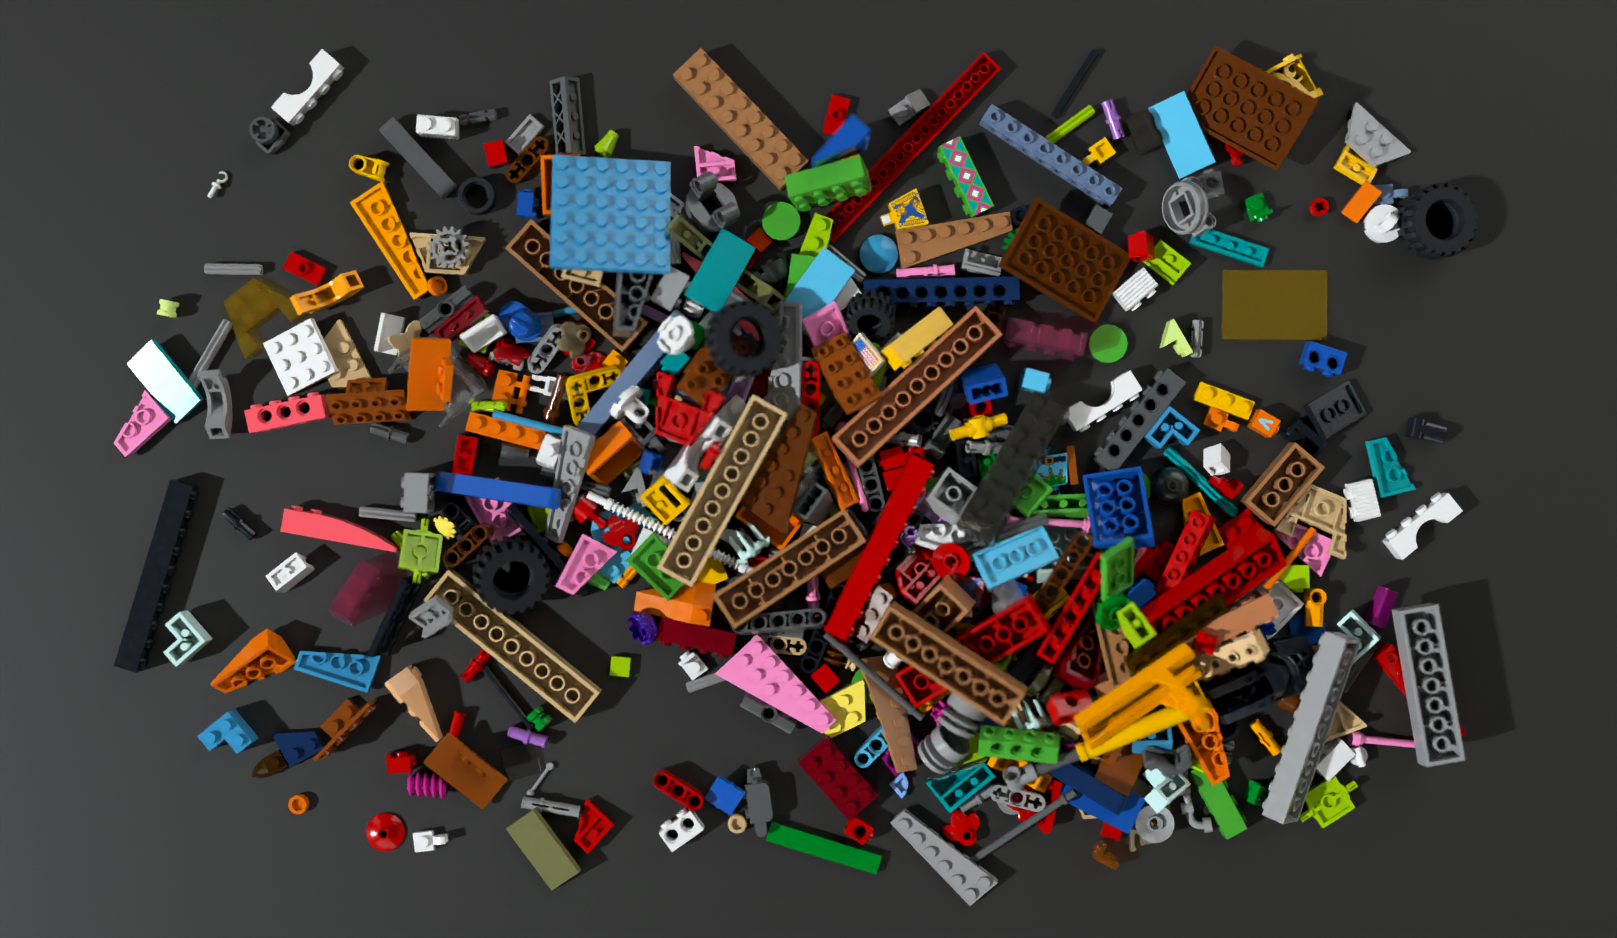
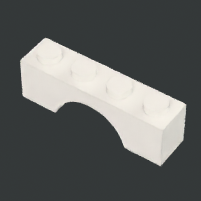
M323 49L309 63L313 71V80L310 87L297 95L283 93L271 106L275 112L292 126L302 122L305 117L304 114L316 106L317 99L321 95H325L329 91L331 83L334 80H338L343 74L342 71L345 68Z
M1131 370L1111 381V394L1108 400L1101 406L1091 407L1079 401L1062 411L1073 431L1079 430L1083 432L1091 427L1089 423L1092 421H1101L1107 417L1105 413L1112 410L1115 412L1123 407L1122 403L1129 400L1131 402L1139 397L1138 393L1142 391V388Z
M714 414L693 446L684 445L664 473V476L676 486L689 492L699 477L698 462L704 451L713 440L722 444L733 427Z
M1436 493L1430 498L1431 501L1427 505H1421L1415 510L1416 514L1402 520L1400 527L1386 533V538L1382 542L1396 559L1403 560L1418 548L1416 534L1423 523L1432 519L1441 523H1449L1463 512L1449 493Z

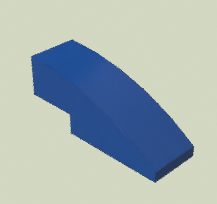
M645 448L638 467L639 470L646 474H658L664 455H661L658 451Z

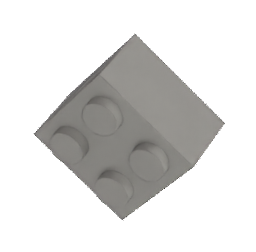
M670 266V274H664L650 300L670 313L680 310L683 305L682 298L692 279Z
M947 467L941 472L921 503L953 526L962 518L979 492V489Z
M405 473L401 480L404 496H401L400 505L403 508V512H435L436 491H434L436 473Z

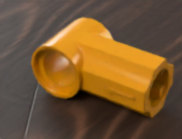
M1308 589L1303 595L1305 602L1304 626L1323 627V610L1327 599L1326 593L1322 589ZM1314 592L1318 595V600L1316 602L1312 600V595Z

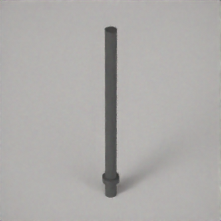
M828 632L823 635L827 641L900 703L909 715L912 714L919 721L924 718L925 715L834 635Z
M1072 789L1066 794L1062 793L1059 795L1060 798L971 856L970 860L974 863L978 862L1062 805L1069 804V801L1078 795L1077 792Z

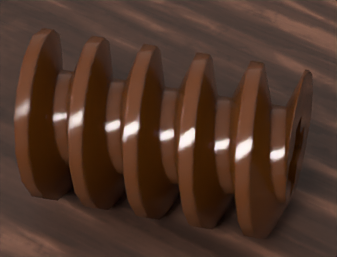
M852 636L851 638L847 637L846 641L836 637L847 648L852 650V646L849 644L855 643V639ZM828 642L832 649H826L825 652L829 657H822V659L842 667L840 664L847 663L843 658L846 656Z

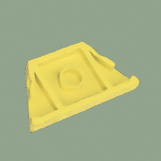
M864 678L819 700L837 719L824 732L830 738L866 721Z

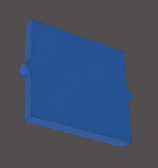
M1305 613L1295 615L1288 621L1289 635H1305L1310 644L1318 643L1321 635L1326 631L1325 622H1323V627L1304 626Z
M718 775L704 799L715 805L717 809H721L731 816L746 792L736 786L734 782H730L721 775Z

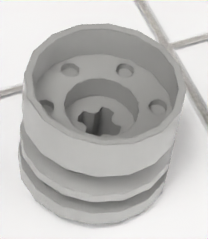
M951 692L947 703L953 709L943 707L942 712L944 714H940L937 720L952 733L973 739L976 734L974 731L979 729V726L973 720L983 721L986 714Z
M941 723L918 744V753L925 765L933 772L942 775L948 773L951 768L956 766V763L964 759L970 752V744L967 738L952 733Z

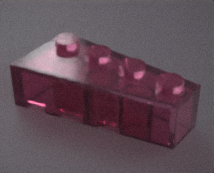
M1009 317L1006 321L1002 341L1006 342V345L1017 348L1018 345L1025 346L1027 351L1036 352L1037 349L1043 350L1045 355L1055 356V354L1063 355V359L1074 361V358L1083 356L1088 333L1081 332L1080 335L1073 334L1074 332L1070 329L1059 328L1056 330L1051 325H1036L1035 322Z

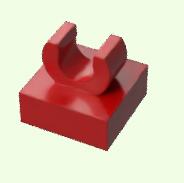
M1199 630L1192 649L1213 655L1218 635Z

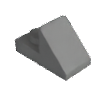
M921 89L906 95L905 99L888 109V112L899 127L931 106Z
M637 468L622 492L638 489V492L635 493L637 503L641 504L642 507H646L647 505L641 500L640 495L647 490L643 472Z

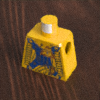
M917 188L888 204L890 213L880 216L884 227L894 223L897 231L927 226L929 224Z

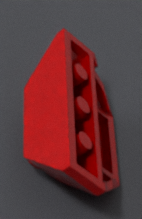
M919 545L895 569L899 591L913 605L920 602L942 578L937 574L932 564V556L935 550ZM951 557V561L956 562V559Z

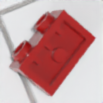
M1245 508L1219 526L1217 530L1223 543L1229 549L1260 527H1264L1257 522L1250 510Z

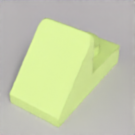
M1174 319L1167 321L1160 348L1174 342L1175 345L1173 347L1178 355L1185 357L1193 353Z

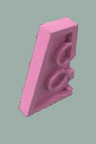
M147 390L142 394V400L138 406H135L132 411L134 412L128 423L124 424L114 441L116 447L126 458H130L172 420Z

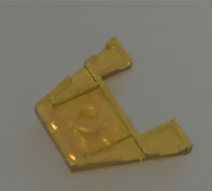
M254 277L223 301L245 359L250 358L261 349L249 332L278 308L292 323L302 316H298L289 299Z

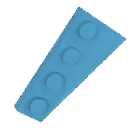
M300 651L294 670L369 693L382 656L371 658L367 655Z

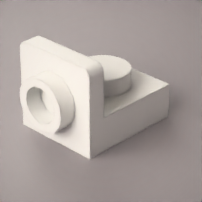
M688 650L680 656L681 660L678 664L683 667L692 681L708 670V667L695 650L691 653Z

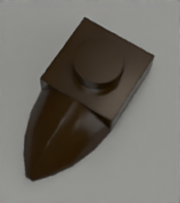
M279 749L259 761L254 767L251 777L265 778L287 768L289 765L281 750Z

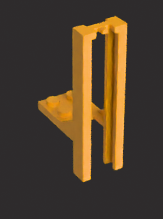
M1183 642L1073 716L1087 745L1092 750L1160 704L1178 708L1184 716L1187 715L1190 722L1195 728L1199 727L1204 733L1211 729L1202 704L1185 688L1202 676L1198 667L1195 668L1194 664L1190 662L1172 674L1194 659V652ZM1156 683L1158 684V685H1156L1155 687H1153L1152 689H1150L1149 691H1147L1146 693H1144L1142 696H1140L1139 698H1137L1136 700H1134L1133 702H1131L1130 704H1128L1127 706H1125L1124 708H1122L1121 710H1119L1118 712H1116L1115 714H1113L1112 716H1110L1109 718H1107L1106 720H1104L1102 723H1100L1099 725H1097L1096 727H1094L1093 729H1091L1090 731L1087 732L1088 729H1090L1091 727H1093L1094 725H1096L1097 723H1099L1100 721H1102L1103 719H1105L1106 717H1108L1109 715H1111L1113 712H1115L1116 710H1118L1119 708H1121L1122 706H1124L1125 704H1127L1128 702H1130L1131 700H1133L1134 698H1136L1137 696H1139L1140 694H1142L1143 692H1145L1146 690H1148L1149 688H1151V687H1152L1153 685H1155Z

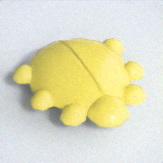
M441 516L438 519H433L438 532L446 537L447 540H450V537H455L456 530L451 521H448L446 517L443 519Z

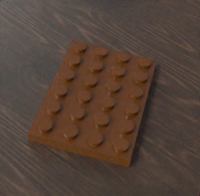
M1214 45L1187 93L1202 131L1276 171H1279L1319 103V100L1216 45Z
M1035 197L998 267L1090 322L1096 323L1131 259L1129 258V253L1040 198Z

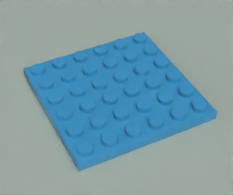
M553 155L550 269L669 275L670 233L665 229L670 223L671 162Z

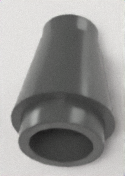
M503 442L501 457H505V459H528L530 447Z

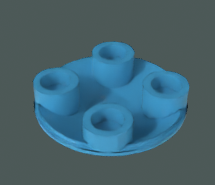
M873 235L863 242L859 256L861 263L867 270L881 274L894 267L898 259V249L894 241L889 237Z

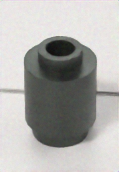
M650 323L639 335L637 343L644 347L660 326L657 323L654 326Z
M836 402L829 404L820 415V426L826 431L829 429L834 430L844 417L845 411L843 407L839 406Z

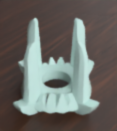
M747 522V525L758 538L756 543L746 533L747 542L736 530L739 539L747 551H742L734 539L729 536L730 544L740 557L737 560L738 563H747V559L751 556L755 557L756 553H761V549L764 546L768 547L770 544V536L766 539L750 522Z
M1033 699V702L1040 715L1038 719H1035L1025 701L1023 702L1026 710L1024 707L1022 709L1027 721L1026 725L1023 724L1022 726L1015 710L1012 713L1017 729L1041 731L1046 726L1050 727L1052 724V719H1048L1040 703Z

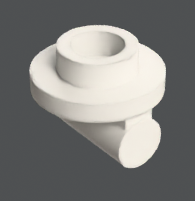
M1361 746L1352 747L1351 750L1356 755L1350 762L1359 767L1366 766L1367 751Z

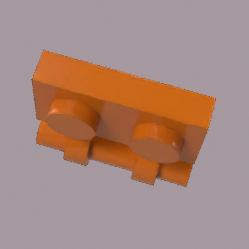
M499 369L492 401L499 402L505 400L508 406L506 411H510L512 404L517 405L515 413L523 414L524 407L527 405L526 397L531 386V376L523 375L522 382H518V373ZM516 387L520 388L518 399L513 398Z

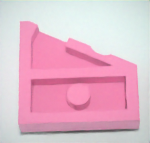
M694 146L697 177L710 171L715 175L717 182L736 181L735 161L733 159L722 157L715 152H709L701 149L699 146Z

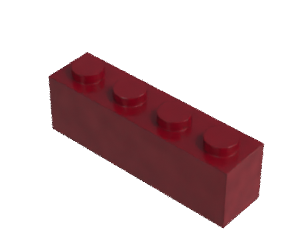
M661 617L656 640H659L662 645L671 646V644H677L680 649L690 650V648H696L699 653L709 654V652L717 653L718 657L728 658V656L733 655L737 633L714 626L691 624Z

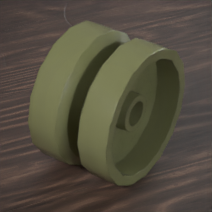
M1047 660L1042 662L1024 684L1028 687L1026 693L1031 697L1037 694V701L1045 706L1050 696L1060 692L1065 684L1052 677L1055 664L1053 665Z

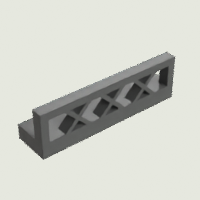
M563 76L550 80L556 155L580 154L585 156L586 148L580 79ZM557 84H560L561 87L559 94L557 93ZM560 103L562 104V111H561V113L559 112V105H560ZM562 122L564 123L563 132H561L560 128ZM563 142H565L566 145L565 152L562 151Z

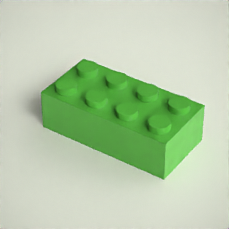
M860 155L784 176L788 197L797 211H808L812 207L827 206L830 202L845 201L849 197L864 196L867 192L872 191L868 169Z

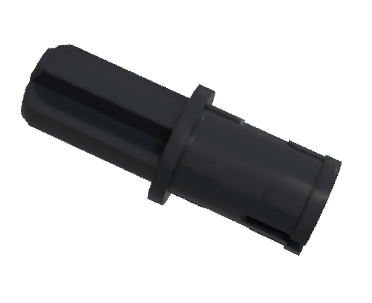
M228 507L223 511L222 516L234 526V530H238L248 541L257 535L258 532L246 522V519H242L231 508Z

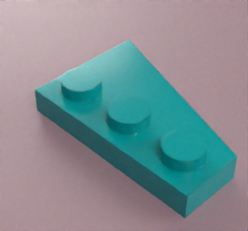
M1386 437L1365 442L1378 498L1416 490L1414 484L1410 483L1406 476L1408 475L1407 472L1399 464L1397 455Z

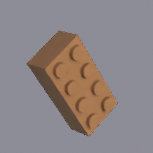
M1289 442L1241 498L1240 502L1268 526L1275 527L1325 467L1296 442Z
M946 575L911 612L946 634L970 611L976 601L951 577Z

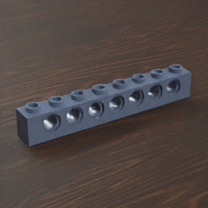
M991 104L979 123L986 130L1107 208L1113 204L1122 190L1120 186L993 104Z

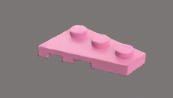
M1296 524L1292 537L1289 538L1277 532L1275 536L1292 550L1308 528ZM1316 532L1297 557L1306 565H1309V568L1321 577L1331 556L1327 553L1331 539Z
M582 534L555 587L574 595L617 551Z

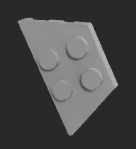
M1355 102L1351 106L1352 115L1348 121V133L1346 134L1345 143L1373 168L1383 163L1394 161L1397 158L1405 157L1411 153L1403 143L1361 105Z

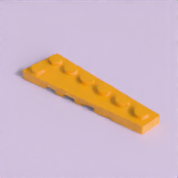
M380 182L351 201L350 204L412 298L416 301L429 292L427 288L428 281L385 184Z

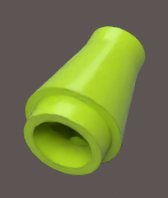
M609 130L594 146L595 150L593 152L599 158L611 157L619 135Z

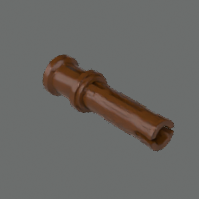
M563 373L557 374L548 406L543 409L542 423L555 426L556 419L560 416L559 407L566 388V381L569 378L568 375Z

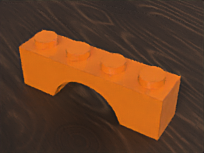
M476 412L469 413L465 428L466 431L540 450L544 437L548 433Z

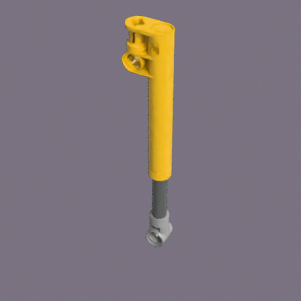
M1197 680L1185 687L1202 704L1205 713L1211 711ZM1164 705L1165 708L1139 718L1093 750L1085 741L1074 744L1075 748L1058 754L1057 764L1038 762L1033 765L1029 763L1019 768L1008 767L1003 773V778L1010 791L1018 792L1023 789L1025 784L1037 780L1040 775L1081 760L1082 763L1089 758L1092 759L1187 721L1189 717L1187 715L1184 716L1178 708Z

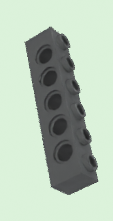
M1169 368L1163 371L1160 369L1156 373L1154 383L1151 386L1147 385L1141 393L1143 394L1142 398L1139 401H1134L1129 408L1131 412L1119 420L1117 424L1120 426L1116 431L1112 430L1106 437L1107 442L1105 445H1100L1094 452L1095 457L1093 460L1106 471L1119 469L1186 384L1184 380ZM1160 384L1166 388L1164 395L1158 393L1157 389ZM1147 400L1153 401L1154 407L1152 410L1146 408ZM1136 415L1142 418V423L1139 426L1133 421ZM1124 430L1130 433V438L1127 441L1123 440L1121 436ZM1112 445L1118 448V453L1115 456H1112L1109 452Z

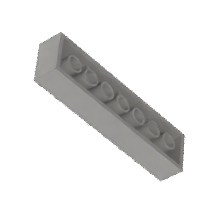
M1426 603L1391 609L1418 764L1430 767L1464 761L1465 756L1439 605Z

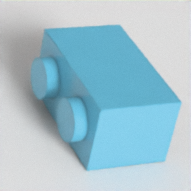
M1025 368L1021 371L1017 389L1037 394L1045 393L1046 390H1049L1051 384L1049 373Z

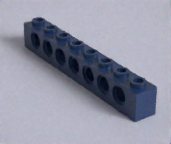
M1015 276L863 280V291L871 292V290H875L878 293L881 289L887 290L890 300L894 302L895 308H898L899 304H906L907 307H918V304H926V307H937V303H945V306L948 307L957 306V303H965V306H976V302H984L985 306L996 305V302H1003L1004 305H1015V301L1020 300V281ZM1001 286L1004 289V295L997 296L994 293L995 287ZM919 288H924L927 291L925 298L917 296L916 291ZM944 288L947 293L946 296L943 298L938 297L936 289ZM956 288H964L966 295L958 297L955 293ZM975 288H984L985 295L982 297L977 296ZM905 289L908 292V296L901 299L897 296V291Z

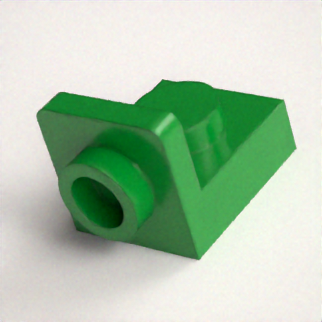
M1262 192L1242 200L1251 222L1257 220L1259 223L1269 219L1268 215L1273 213L1272 209L1269 210Z

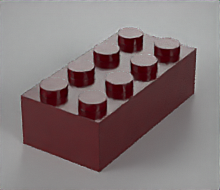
M826 734L798 758V764L849 821L878 796V791Z

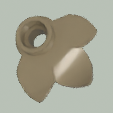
M566 322L560 325L564 335L558 341L556 348L561 351H569L572 359L580 356L585 350L586 342L591 337L590 328L587 325H577L574 322Z

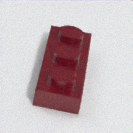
M476 295L438 326L434 332L438 338H449L452 343L484 317L489 310L482 298Z

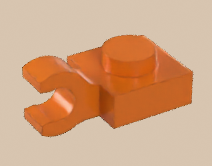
M1212 406L1209 407L1202 422L1203 425L1218 432H1221L1223 427L1232 432H1237L1239 424L1227 420L1228 413Z

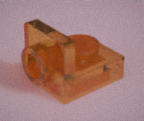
M1100 840L1093 847L1092 857L1116 871L1119 863L1115 860L1116 856L1107 851L1103 854L1107 843Z

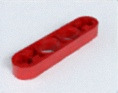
M807 361L802 367V404H815L816 413L819 414L813 437L818 434L820 429V367L815 361ZM809 364H813V367L817 369L816 372H813V378L817 377V382L812 380L805 382V377L809 378V372L805 370L809 367ZM810 383L814 384L817 388L816 393L813 395H809L805 391L806 386Z

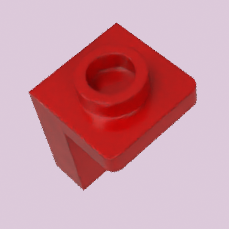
M1214 475L1208 480L1223 496L1230 499L1237 496L1244 486L1238 480L1232 479L1229 482L1224 477L1218 478Z

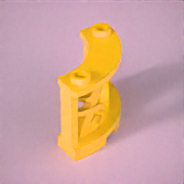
M1292 53L1283 58L1282 63L1265 71L1315 99L1323 95L1321 88L1316 89L1300 59L1302 58L1301 54L1294 56ZM1290 66H1291L1292 69L1294 70L1293 73H1291V72L1289 71V67H1290ZM1283 69V71H1282L1283 74H1282V73H1276L1277 71Z

